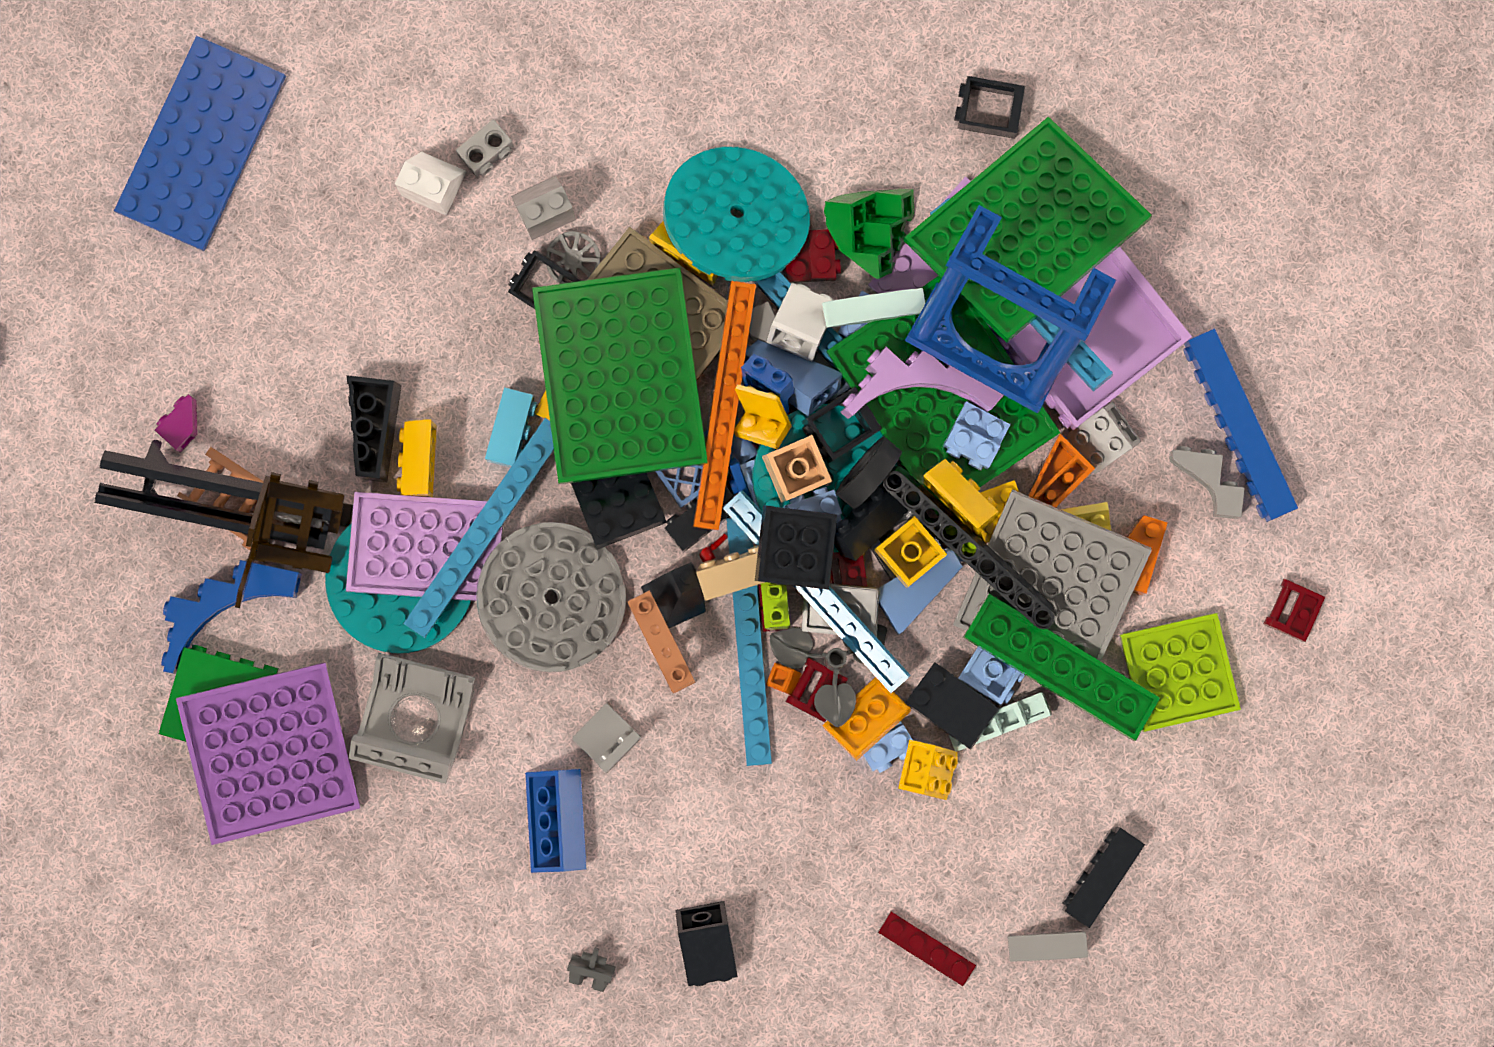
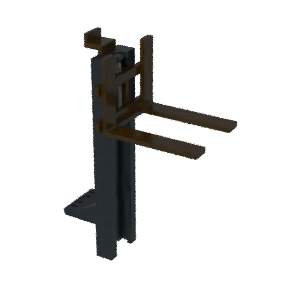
M159 440L151 442L145 458L104 451L100 461L101 469L145 477L142 491L100 483L94 503L248 534L246 546L251 547L238 588L235 608L241 607L254 560L290 565L292 568L301 570L304 568L329 573L332 556L306 551V548L308 546L324 550L328 532L338 534L340 526L348 527L351 524L353 505L343 503L344 494L318 489L319 482L309 480L307 487L280 481L281 474L271 472L270 476L265 475L264 482L262 483L169 464L161 452L162 442ZM156 480L257 500L254 514L158 495L154 488ZM269 539L297 544L296 549L270 544Z

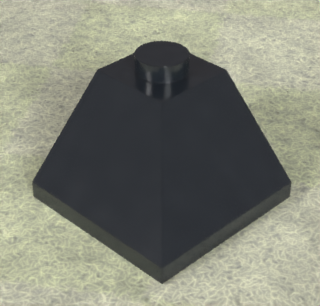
M692 562L641 586L643 593L650 590L669 629L706 612L704 595Z

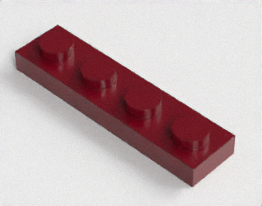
M890 911L878 930L879 934L961 986L965 985L976 967L974 963Z

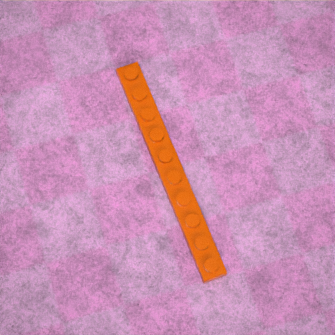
M738 281L730 282L705 446L708 464L702 465L693 527L719 530L739 401L735 388L737 385H741L742 381L741 367L745 361L756 284Z

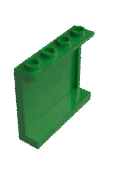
M194 644L191 649L184 647L158 734L186 742L176 698L278 674L279 668L265 664L263 669L254 667L255 661L240 658L239 662L230 660V654L216 651L215 655L206 653L207 648Z

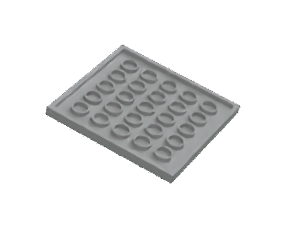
M1013 489L988 543L992 550L1055 607L1054 623L1047 629L1099 661L1102 660L1152 551L1151 547ZM986 559L982 561V565L986 569H993L995 567L991 560ZM975 572L953 625L967 631L988 594L1013 609H1017ZM1005 576L1000 579L1004 586H1011L1013 584V580L1010 577ZM1028 594L1019 595V599L1023 603L1032 601L1031 596ZM1042 610L1037 613V616L1042 620L1050 618V614L1047 611Z

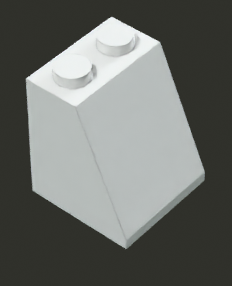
M420 152L404 162L395 185L402 197L447 216L466 171L424 152Z
M791 283L773 320L767 343L812 362L827 329L822 303L833 301V299L826 294L819 295L814 293L805 285Z

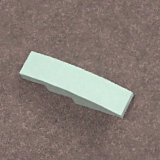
M923 288L828 301L822 303L826 328L918 315L925 305Z
M1044 692L999 708V712L976 744L1051 716L1052 712ZM949 735L955 752L967 748Z

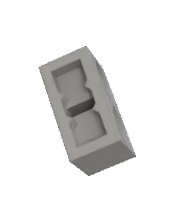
M493 119L458 147L456 152L477 177L480 174L484 176L489 173L494 167L492 164L499 158L501 160L506 159L512 153L511 149L514 145L512 140ZM493 138L502 139V144L499 147H491L490 141ZM475 153L483 154L482 161L478 163L472 162L471 157Z

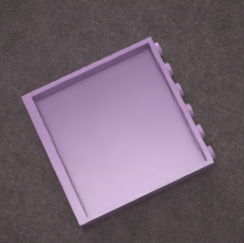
M1120 246L1095 267L1097 270L1116 279V282L1089 336L1084 341L1113 372V376L1093 392L1066 363L1045 399V403L1051 409L1055 408L1060 414L1058 417L1060 422L1066 428L1070 427L1072 430H1075L1192 338L1190 333ZM1091 271L1061 297L1074 304ZM1031 324L1027 325L1008 343L994 331L1004 350H1009L1014 356L1012 361L1015 365H1026L1036 362L1046 344V340Z

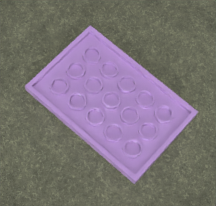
M355 492L346 591L422 597L487 501ZM503 526L452 599L476 601L480 572L490 553L502 541Z

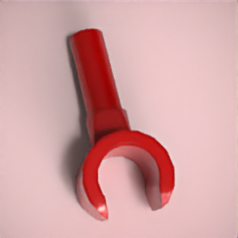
M723 534L710 546L702 549L699 554L702 562L716 558L713 550L717 549L728 538L726 534Z

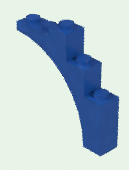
M240 560L239 565H235L232 576L235 584L205 578L204 583H201L198 589L200 602L170 596L169 601L165 602L163 608V615L166 616L165 621L173 622L174 626L170 627L167 635V642L170 643L168 652H164L161 666H164L163 672L176 674L184 647L189 648L193 639L208 622L221 612L235 605L238 588L247 561ZM254 563L242 602L272 596L297 598L302 574Z

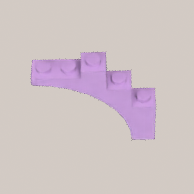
M886 347L881 352L876 349L867 359L870 364L866 370L872 377L868 374L858 385L861 387V390L856 395L851 393L842 403L845 408L841 413L849 419L862 406L874 398L894 390L911 387L936 388L951 392L972 402L986 412L991 410L1004 395L944 363L945 368L936 358L924 351H921L919 354L915 351L906 360L907 366Z

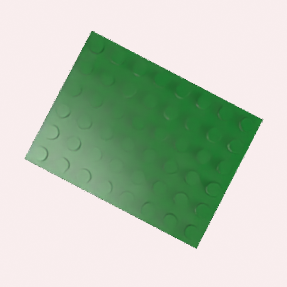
M1047 117L906 235L904 242L942 278L948 268L946 264L980 205L1002 217L982 254L1061 297L1150 221L1152 214L1051 118ZM969 278L959 294L1007 343L1038 317Z
M674 268L532 288L558 484L708 464L681 269Z
M937 276L921 287L923 288L925 303L936 283H939L942 279L940 276ZM958 296L953 305L951 317L960 337L970 347L1001 363L1015 365L988 324ZM919 314L867 323L826 351L851 389L856 387L859 392L861 390V387L858 386L868 374L872 377L866 370L870 364L867 359L876 349L881 352L887 347L907 366L906 360L915 351L918 354L922 351L905 341ZM937 359L946 368L944 362ZM911 387L888 392L866 403L882 428L880 430L882 436L886 437L902 451L899 461L905 470L944 506L946 505L924 484V475L944 459L949 463L954 461L962 469L961 475L967 481L971 478L979 487H982L1060 434V431L1042 406L1040 411L1036 413L1004 395L988 413L1009 423L1010 426L990 467L978 470L968 464L970 460L962 456L957 459L946 453L947 448L943 447L964 403L967 401L973 404L972 402L954 393L936 388ZM932 508L936 516H939L938 511Z

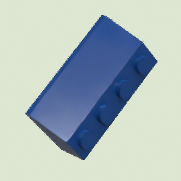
M581 769L526 772L531 873L587 870Z

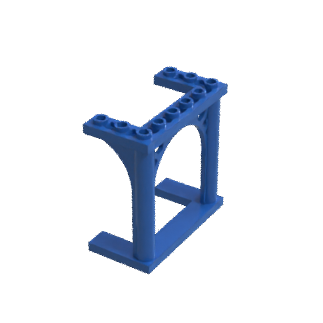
M979 205L946 264L948 268L940 282L936 283L905 341L1038 413L1068 359L1080 341H1085L1089 336L1116 279L1093 268L1076 302L1073 304L982 254L1002 217ZM968 278L1060 328L1051 344L1049 345L1046 342L1036 362L1026 365L1001 363L970 347L960 337L953 325L951 312Z

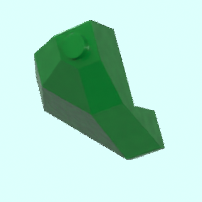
M914 189L861 191L839 195L825 201L824 215L826 217V226L839 250L876 279H880L893 271L895 265L893 256L895 251L901 250L904 237L906 236V233L903 232L906 222H911L914 216Z

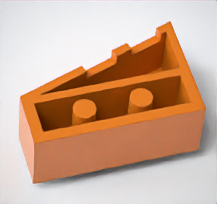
M1059 434L1027 496L1056 508L1095 468Z
M1143 515L1126 536L1152 548L1132 593L1139 595L1147 594L1168 522Z

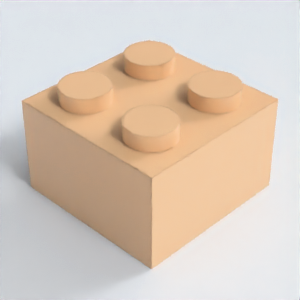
M813 435L762 456L781 502L788 501L832 482Z

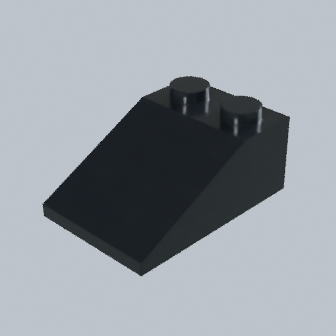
M936 662L933 663L905 702L915 712L970 750L1000 710Z

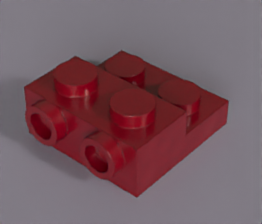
M828 229L809 230L800 253L795 260L786 266V279L790 283L836 281V274H841L840 259H835V250H839Z

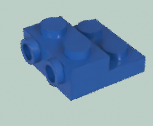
M753 354L741 367L744 386H751L765 393L772 392L780 398L785 412L788 414L790 412L788 399L794 393L792 377L787 372L773 367L768 359Z

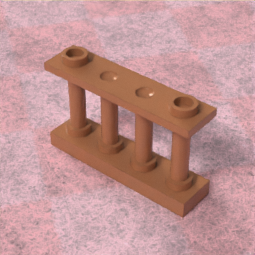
M211 446L205 454L211 458L209 461L210 466L206 470L208 472L217 473L218 470L221 471L223 468H226L232 472L229 476L264 482ZM194 488L189 496L181 492L177 496L182 500L197 502L205 490ZM220 493L212 506L223 508L231 495ZM246 499L238 511L249 513L257 500ZM230 531L244 540L242 545L245 548L251 549V547L246 546L247 536L245 534Z
M650 590L627 601L673 694L696 683Z

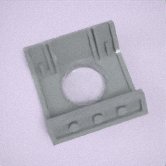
M378 653L375 661L372 687L358 734H354L351 740L349 759L446 784L456 760L471 705L475 677ZM412 699H421L429 704L431 712L425 718H415L407 713L406 704Z

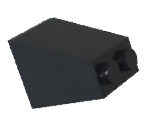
M725 901L675 910L678 937L688 986H704L710 982H726L732 978H737L738 974Z

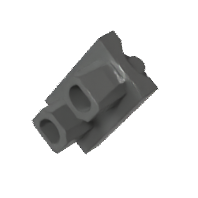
M596 947L593 954L583 952L582 957L572 954L567 971H569V982L582 985L584 976L593 978L591 988L604 992L608 983H611L616 966L606 964L607 958L598 956L599 948Z

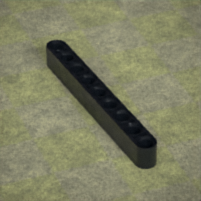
M894 466L883 480L885 489L1034 626L1039 629L1051 627L1055 619V607L910 473L900 466ZM892 474L899 475L902 483L899 485L891 483L889 476ZM915 491L920 495L921 499L917 502L911 501L908 498V493ZM930 508L936 509L939 517L935 519L930 518L926 510ZM952 525L956 527L958 533L953 536L946 533L945 527ZM967 542L973 543L976 546V551L967 552L963 544ZM986 559L991 560L995 567L993 569H986L983 567L982 561ZM1005 576L1010 577L1013 580V584L1011 586H1004L1000 579ZM1028 594L1031 596L1032 601L1023 603L1020 601L1019 595ZM1042 610L1047 611L1050 614V618L1042 620L1037 616V613Z

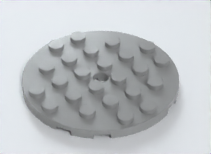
M546 522L530 525L515 531L493 549L479 575L476 601L479 619L486 635L505 657L531 670L562 672L580 667L592 661L610 645L624 617L626 592L617 561L605 547L596 549L589 532L569 524ZM553 590L557 593L558 600L555 604H549L545 600L544 595L547 591Z

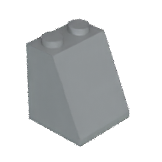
M556 176L511 196L531 240L576 220L572 205Z

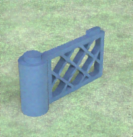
M737 415L735 420V427L740 421ZM708 429L703 432L704 439L707 437ZM733 434L730 459L734 457L740 465L756 458L759 447L755 442L738 438ZM690 466L695 468L693 482L679 480L681 468L677 469L676 479L667 478L662 471H656L680 508L698 497L699 489L696 492L694 491L695 486L700 485L696 481L698 470L702 469V466ZM669 481L675 482L674 488L669 483ZM678 483L692 485L690 496L684 500H681L677 494Z

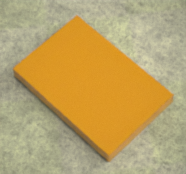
M875 677L856 694L854 711L845 724L835 727L829 721H826L822 726L857 761L911 712V708L894 691L890 693Z

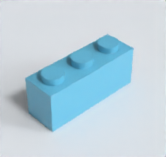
M504 387L485 456L487 462L511 468L522 452L523 440H528L531 426H528L529 417H534L537 408V402H534L535 398L532 394Z

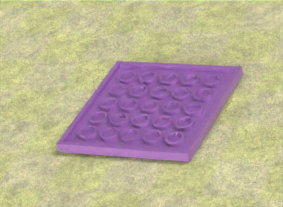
M326 662L176 698L211 845L360 809Z

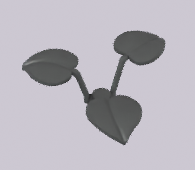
M877 624V639L885 645L887 627ZM788 628V630L771 633V650L776 659L786 667L800 669L805 665L806 657L810 659H825L826 667L833 671L832 685H824L818 689L814 698L815 708L824 719L835 727L845 724L854 711L856 695L851 685L846 683L837 685L839 670L844 666L847 656L853 654V658L857 662L864 663L844 641L843 644L849 649L848 651L833 648L827 654H809L813 647V641L808 632H803L800 628Z

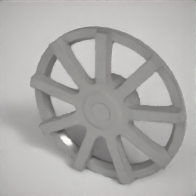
M575 231L558 235L550 243L546 253V257L551 259V253L561 256L563 259L556 263L560 266L565 265V269L568 271L572 270L575 276H577V269L580 268L590 277L592 273L583 266V262H596L595 270L601 261L596 243L586 234ZM575 236L572 249L569 248L565 237ZM580 237L589 242L582 250H578ZM560 240L566 250L565 253L553 249ZM591 247L594 248L596 258L583 257L587 250ZM546 265L550 275L558 283H571L564 281L563 275L558 277L554 270Z

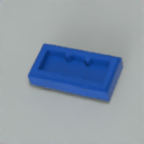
M733 457L729 460L728 466L732 480L728 481L733 494H738L743 490L752 500L741 466Z

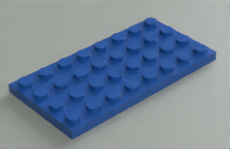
M196 35L114 212L201 251H205L286 75Z

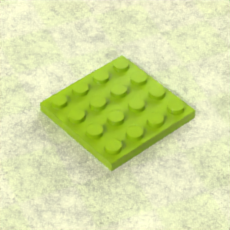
M1218 613L1119 635L1130 680L1160 697L1142 732L1241 710Z

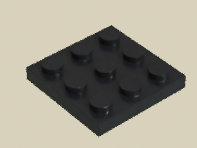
M647 472L571 483L596 549L667 523Z
M763 505L755 581L829 590L837 514Z

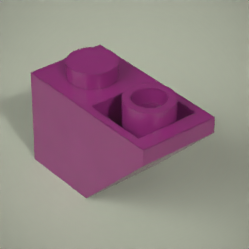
M189 394L186 397L181 396L174 403L173 411L169 415H163L156 423L158 427L154 430L180 453L198 435L197 402Z

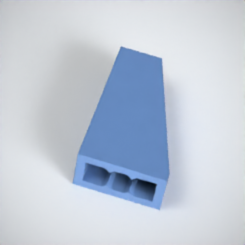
M760 340L746 348L744 364L755 354L768 359L773 367L787 372L792 377L794 393L788 399V403L807 416L818 409L840 389L842 374L837 370L814 361L811 362Z
M949 547L943 549L947 555L908 588L897 577L879 587V605L897 635L902 633L963 567L961 565L963 560Z

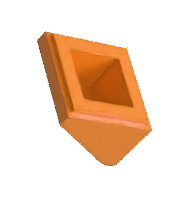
M775 662L765 685L791 696L802 673Z

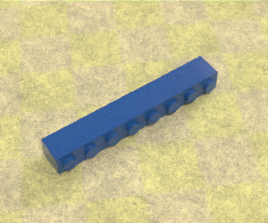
M1212 329L1188 340L1184 344L1186 347L1183 349L1184 355L1188 362L1192 361L1195 366L1194 376L1197 382L1203 384L1206 390L1204 397L1210 407H1214L1217 414L1214 416L1216 424L1220 429L1223 428L1227 435L1225 443L1228 449L1234 451L1237 457L1235 464L1238 471L1246 476L1248 481L1245 483L1249 494L1255 496L1258 502L1256 509L1261 519L1265 518L1266 522H1269L1298 509L1216 330Z

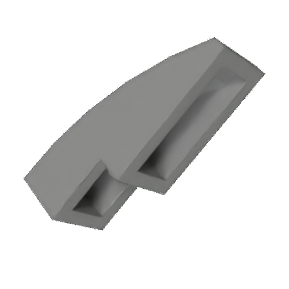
M1085 931L1008 936L1010 962L1088 957Z

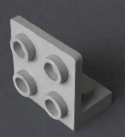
M1113 402L1103 407L1075 430L1067 434V437L1077 451L1095 468L1092 471L1094 474H1097L1141 443Z
M605 704L572 739L605 773H608L642 737L608 704Z

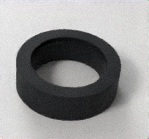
M881 437L849 471L838 487L836 495L853 509L857 508L890 473L899 460L902 451L886 437Z

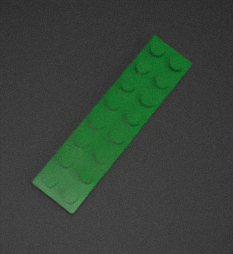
M990 594L986 596L963 636L964 639L1132 741L1137 740L1160 700V697L1050 630L1037 628L1020 612Z

